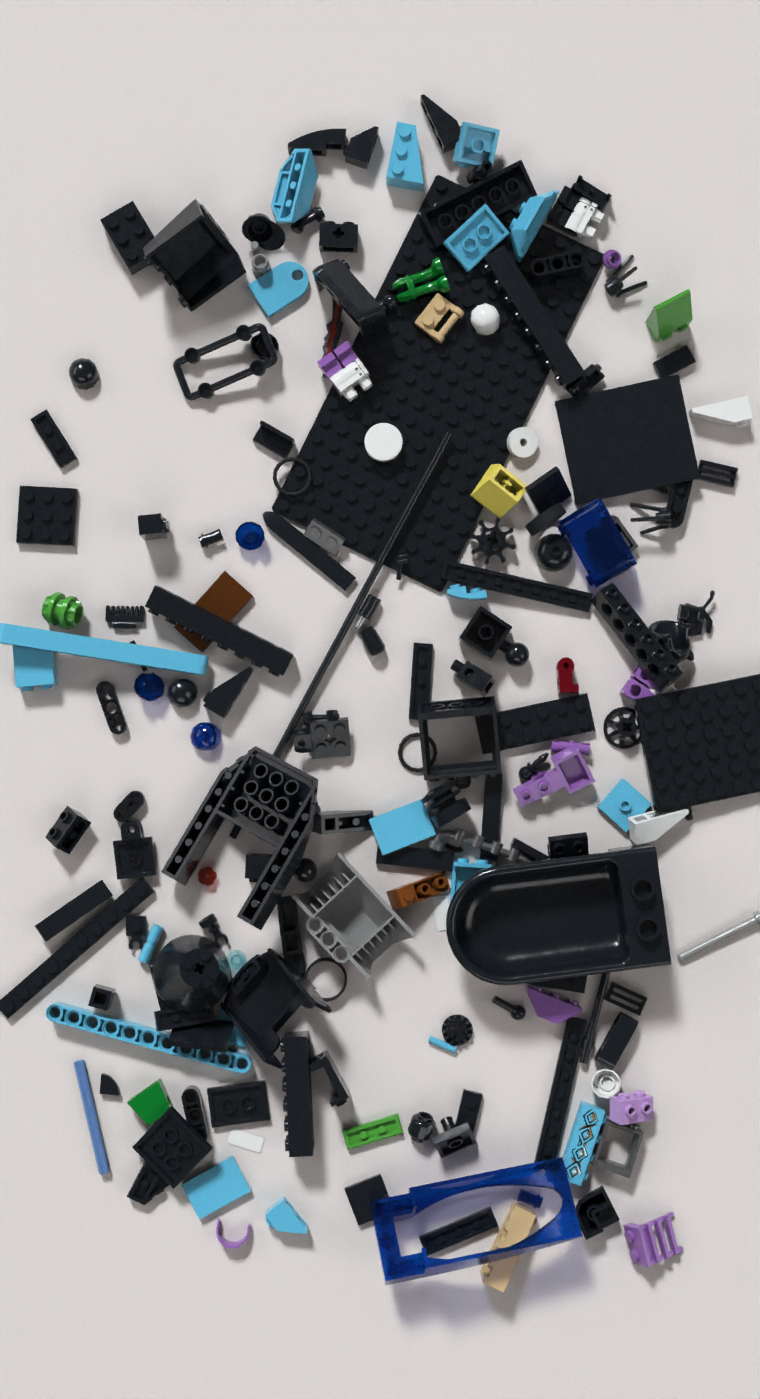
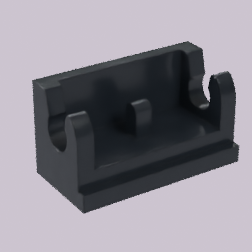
M581 175L578 176L576 183L571 187V191L598 204L597 209L602 212L612 196L585 181Z

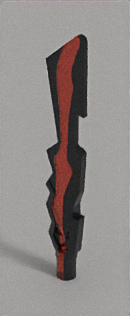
M334 299L332 321L326 325L328 334L324 337L323 357L330 352L334 355L333 350L336 349L343 328V322L341 321L343 309Z

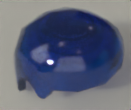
M252 521L242 523L238 526L235 533L237 543L245 550H255L261 547L265 539L262 527Z
M141 673L135 679L134 689L140 699L152 702L162 697L165 685L162 678L155 673Z
M209 722L198 723L192 728L190 734L192 745L196 749L203 751L214 750L220 744L222 738L220 729L215 724Z

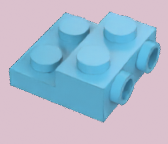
M462 122L459 142H456L452 162H457V167L468 168V165H480L485 160L486 162L490 161L493 165L500 130Z

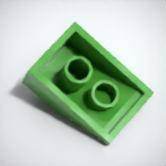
M687 289L654 306L645 323L656 342L662 340V342L673 336L672 333L676 331L681 333L689 328V324L693 320L690 290Z

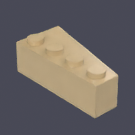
M513 1201L480 1270L482 1283L504 1293L514 1267L519 1261L522 1248L528 1242L530 1229H533L536 1225L537 1218L534 1210Z

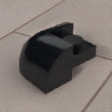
M603 1185L585 1194L578 1200L575 1208L577 1223L586 1240L603 1232V1228L620 1220Z

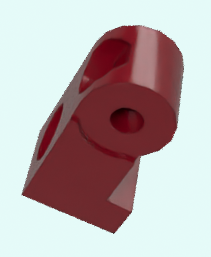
M567 657L560 659L556 665L558 694L579 692L578 684H573L572 671L574 669V662Z

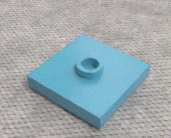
M622 778L597 807L624 832H627L629 830L627 818L643 814L651 806V803Z

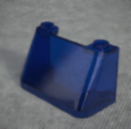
M600 497L558 522L559 526L557 528L562 536L566 535L586 569L588 575L585 578L590 587L594 585L596 589L637 565L633 554Z

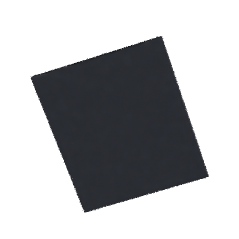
M679 374L586 394L579 401L574 397L555 401L576 505L700 479Z

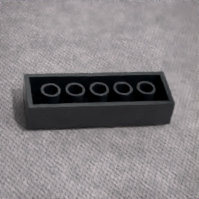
M309 1031L286 1032L280 1040L281 1052H284V1057L281 1060L283 1065L281 1070L285 1072L282 1080V1091L286 1092L283 1100V1111L287 1112V1116L284 1119V1131H288L285 1139V1151H289V1157L313 1156L314 1128L311 1069L309 1067Z

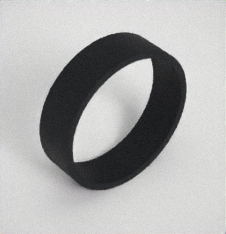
M559 502L538 515L525 527L530 535L533 536L561 518L566 513V510Z
M320 958L310 964L305 973L306 979L310 968L321 961H330L337 964L342 969L345 977L344 986L337 995L323 998L325 1002L337 999L344 992L347 984V974L341 963L332 958Z

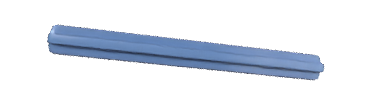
M81 1059L74 1062V1068L100 1175L109 1173L110 1168L85 1061Z

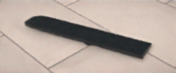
M271 511L263 513L264 522L275 534L344 591L356 579L354 575L305 537L303 533L282 516Z
M502 773L494 777L486 776L481 836L485 837L484 842L492 844L493 840L498 842ZM480 849V859L488 860V864H492V867L497 866V855Z

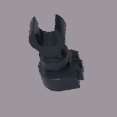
M212 913L200 920L199 925L203 929L209 927L208 931L210 934L213 933L215 944L221 947L218 938L223 937L228 943V937L219 930L220 926L215 924L217 918Z

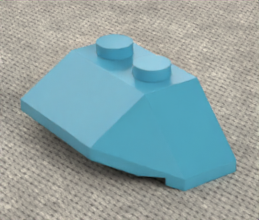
M310 148L294 149L292 155L286 160L279 171L271 203L272 211L278 223H295L310 211L318 178Z
M554 190L530 197L527 203H522L518 211L520 213L518 219L514 218L509 226V229H511L510 239L517 262L521 263L553 207L559 194L558 191Z

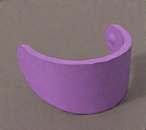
M218 1219L216 1228L217 1238L226 1248H238L246 1242L251 1224L248 1225L247 1234L242 1240L231 1242L221 1235L219 1229L220 1219Z

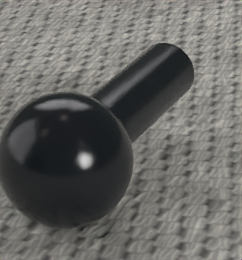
M494 996L492 1003L510 1012L513 1019L522 1020L525 1017L526 1011L523 1006H513L505 1000Z

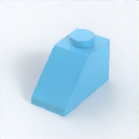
M285 1196L266 1211L265 1221L271 1228L274 1227L277 1231L301 1234L308 1232L309 1226Z

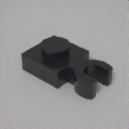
M146 915L126 916V936H132L128 944L129 949H133L135 941L139 943V948L142 949L144 941L141 939V936L146 935Z

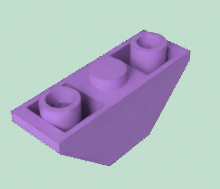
M532 985V987L526 986L525 988L537 1016L557 1024L581 1013L583 1010L578 1006L579 1002L568 998V1001L560 999L561 995L550 991V994L545 993L540 986Z

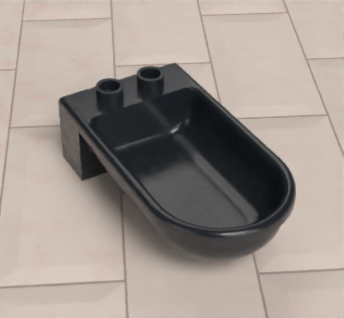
M647 844L608 849V852L501 865L475 873L458 888L447 911L446 934L455 958L465 970L476 978L496 985H517L671 965L656 847Z

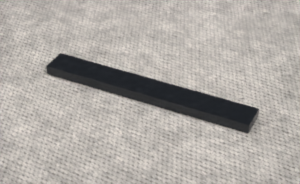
M448 560L443 561L440 575L442 580L587 613L589 612L593 593Z
M570 1017L566 1020L533 1164L534 1169L553 1172L587 1024L585 1019Z

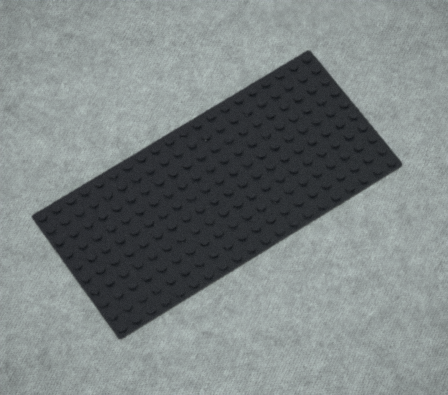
M437 175L418 213L465 189V187ZM510 209L496 217L511 233L509 226L514 218L518 219L520 214ZM417 214L375 300L382 302L387 295L397 296L407 291L408 287L393 290L392 284L406 275H414L429 269L432 260L437 257L441 261L450 292L442 293L435 291L418 296L416 299H410L407 302H398L395 309L391 310L390 313H386L388 326L366 344L363 342L361 331L359 330L352 344V349L368 370L372 387L363 391L359 384L355 386L354 390L358 396L350 402L344 395L340 396L332 385L297 458L305 461L312 472L311 484L304 493L297 496H288L279 492L272 510L306 528L312 519L315 518L345 537L343 546L377 561L447 431L453 436L383 564L397 571V555L399 553H407L408 563L402 564V574L438 592H442L447 583V580L440 579L443 561H458L469 538V534L472 532L484 507L470 495L491 464H501L504 466L510 454L507 448V437L515 428L523 427L550 371L544 364L545 359L542 354H538L534 349L533 345L535 343L533 340L525 335L522 323L516 321L512 307H508L505 304L503 293L495 288L493 284L494 279L484 271L482 266L484 258L469 272H466L444 244L435 247L428 231ZM542 225L521 263L516 260L509 234L488 254L503 245L505 246L565 340L603 264L604 254ZM571 251H580L585 256L582 270L578 273L542 281H535L529 275L531 264L536 259ZM578 259L571 260L574 265L580 264ZM559 263L552 264L555 269L562 268ZM535 267L534 271L536 273H542L543 269L541 267ZM438 278L429 279L417 283L414 286L416 288L437 280ZM437 293L465 313L462 318H458L444 336L445 339L441 344L414 324ZM485 303L494 306L500 316L499 328L489 335L477 333L470 319L472 310L476 306ZM448 311L434 330L439 332L453 313ZM378 423H389L400 431L403 445L396 459L380 462L368 455L364 440L367 431L372 426ZM296 461L294 462L282 489L287 492H297L305 487L308 481V473L304 465Z

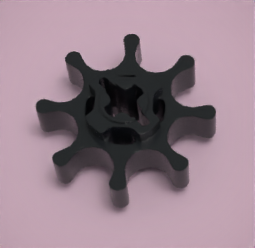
M496 518L495 526L492 528H487L484 525V521L480 520L479 526L483 530L482 534H469V539H475L479 543V547L472 550L471 555L474 556L477 552L485 553L486 560L484 565L486 566L489 564V558L493 555L498 556L501 563H504L506 559L502 556V550L505 548L514 550L516 548V545L508 544L505 539L508 534L513 533V528L506 532L500 531L498 528L499 518ZM493 534H495L494 541L497 543H494L490 550V542L487 540H490Z

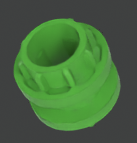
M56 592L45 598L42 605V616L49 625L56 626L59 623L61 628L70 629L80 623L83 616V605L78 601L77 597L68 596L66 598L63 593Z

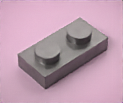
M315 518L312 519L303 534L334 556L346 539Z

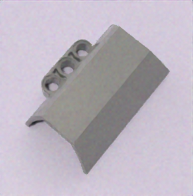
M340 852L336 854L328 872L307 892L291 896L310 917L306 923L309 933L335 961L345 963L350 960L368 981L371 979L370 970L372 963L394 943L416 936ZM316 919L320 922L321 926L318 930L314 931L310 929L309 924L312 920ZM326 934H331L334 937V941L330 945L323 943L322 939ZM343 948L347 951V956L344 959L336 957L338 949Z

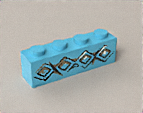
M581 1100L558 1168L557 1176L559 1179L581 1186L582 1181H586L588 1176V1170L586 1169L588 1163L593 1161L595 1154L593 1148L595 1144L599 1143L601 1136L599 1130L601 1125L604 1126L607 1118L604 1108Z

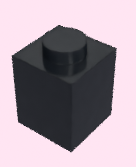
M96 984L93 987L88 1006L107 1011L111 1008L116 989Z

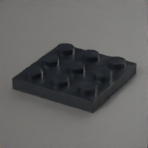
M20 486L16 543L75 546L78 489Z
M173 1106L132 1147L173 1189L213 1149Z

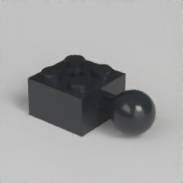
M482 606L478 608L458 639L488 660L492 659L498 649L505 653L506 661L514 667L523 666L529 659V650L524 644L519 642L511 644L505 640L512 626ZM488 629L490 637H482L480 630Z
M246 854L245 878H249V882H257L273 854ZM302 858L294 873V877L304 883L312 881L317 874L315 862L309 858Z

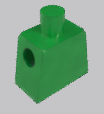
M161 1078L127 1102L148 1125L158 1120L173 1106Z

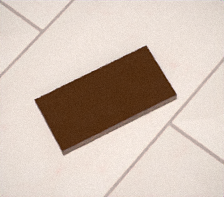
M224 571L195 604L231 622L254 596ZM179 623L174 626L179 633L202 653L213 642V640L207 642L201 639V634L195 631L192 634L183 630V625Z

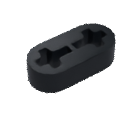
M140 791L130 792L115 808L114 818L119 822L128 821L145 803L144 794ZM132 795H140L139 804L134 803L132 806L130 805L133 801ZM126 807H128L129 809L126 812L127 817L120 818L119 809L124 810Z

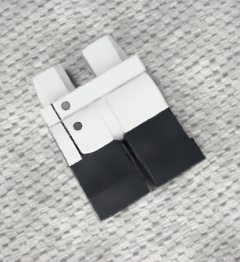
M564 186L547 217L546 224L571 236H575L578 240L581 237L592 240L596 229L589 226V223L592 221L600 225L605 214L597 209L598 204L575 194L569 187Z

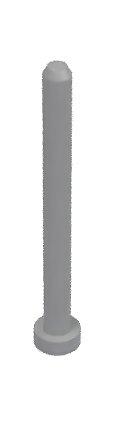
M757 911L753 913V917L678 954L679 961H683L757 923L760 925V913Z

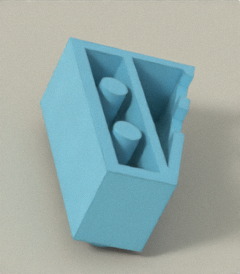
M397 122L386 175V185L423 192L424 183L416 125Z

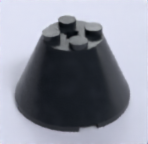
M199 935L180 936L167 943L159 952L153 967L154 986L161 999L171 1008L185 1013L205 1011L216 1005L227 991L230 982L228 959L223 950L206 937Z

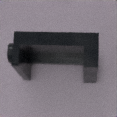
M328 1050L311 1058L309 1067L312 1072L323 1067L337 1091L336 1094L331 1096L330 1105L332 1107L334 1105L339 1107L345 1104L347 1098H349L350 1090Z

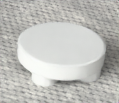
M378 423L367 431L364 444L371 458L376 461L387 462L396 459L399 455L403 439L400 431L395 426L389 423Z

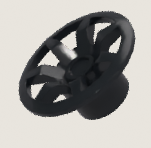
M628 707L616 708L605 718L603 731L611 745L626 749L637 745L641 741L640 735L637 740L633 735L636 729H639L633 720L636 715L634 709ZM621 711H629L632 714L629 718H624ZM618 712L619 720L617 722L609 720L614 713ZM607 723L615 726V730L610 734L607 732ZM618 734L620 736L619 744L612 741L610 737ZM625 737H629L633 741L632 744L623 745Z

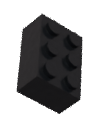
M131 201L100 221L133 275L149 266L143 258L145 256L143 247L154 238V235L135 203Z

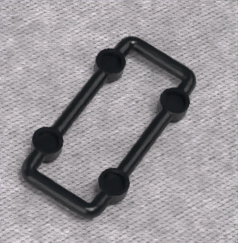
M257 323L249 327L247 325H240L236 329V333L200 349L188 348L184 356L174 361L173 369L186 399L191 401L200 397L210 399L215 391L253 374L255 376L264 375L267 368L276 364L278 357L265 325ZM260 331L270 359L264 362L254 360L250 364V368L211 385L209 383H202L197 391L190 392L181 369L182 364L187 362L196 364L201 356L239 339L241 341H248L253 333Z

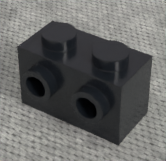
M67 806L45 838L59 850L70 854L91 822L80 812Z

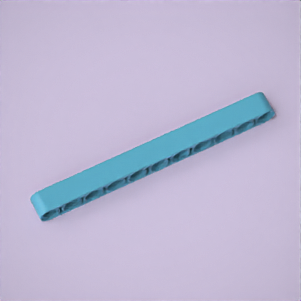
M0 623V644L206 676L209 656Z
M55 1002L46 1010V1017L52 1022L238 1073L247 1072L252 1064V1058L249 1054L230 1048L226 1052L229 1056V1061L222 1062L219 1059V1055L225 1052L210 1051V1056L204 1057L201 1055V1049L192 1048L190 1052H185L182 1047H167L164 1045L163 1040L164 1038H169L171 1032H157L156 1028L66 1003ZM53 1007L60 1009V1016L53 1015ZM72 1012H76L79 1015V1021L76 1022L71 1019ZM90 1017L97 1019L98 1025L96 1027L90 1025ZM108 1023H115L117 1030L115 1032L110 1031ZM129 1027L133 1028L135 1036H128L126 1029ZM145 1033H152L154 1041L148 1042L145 1039ZM241 1058L246 1059L248 1066H239L238 1060Z

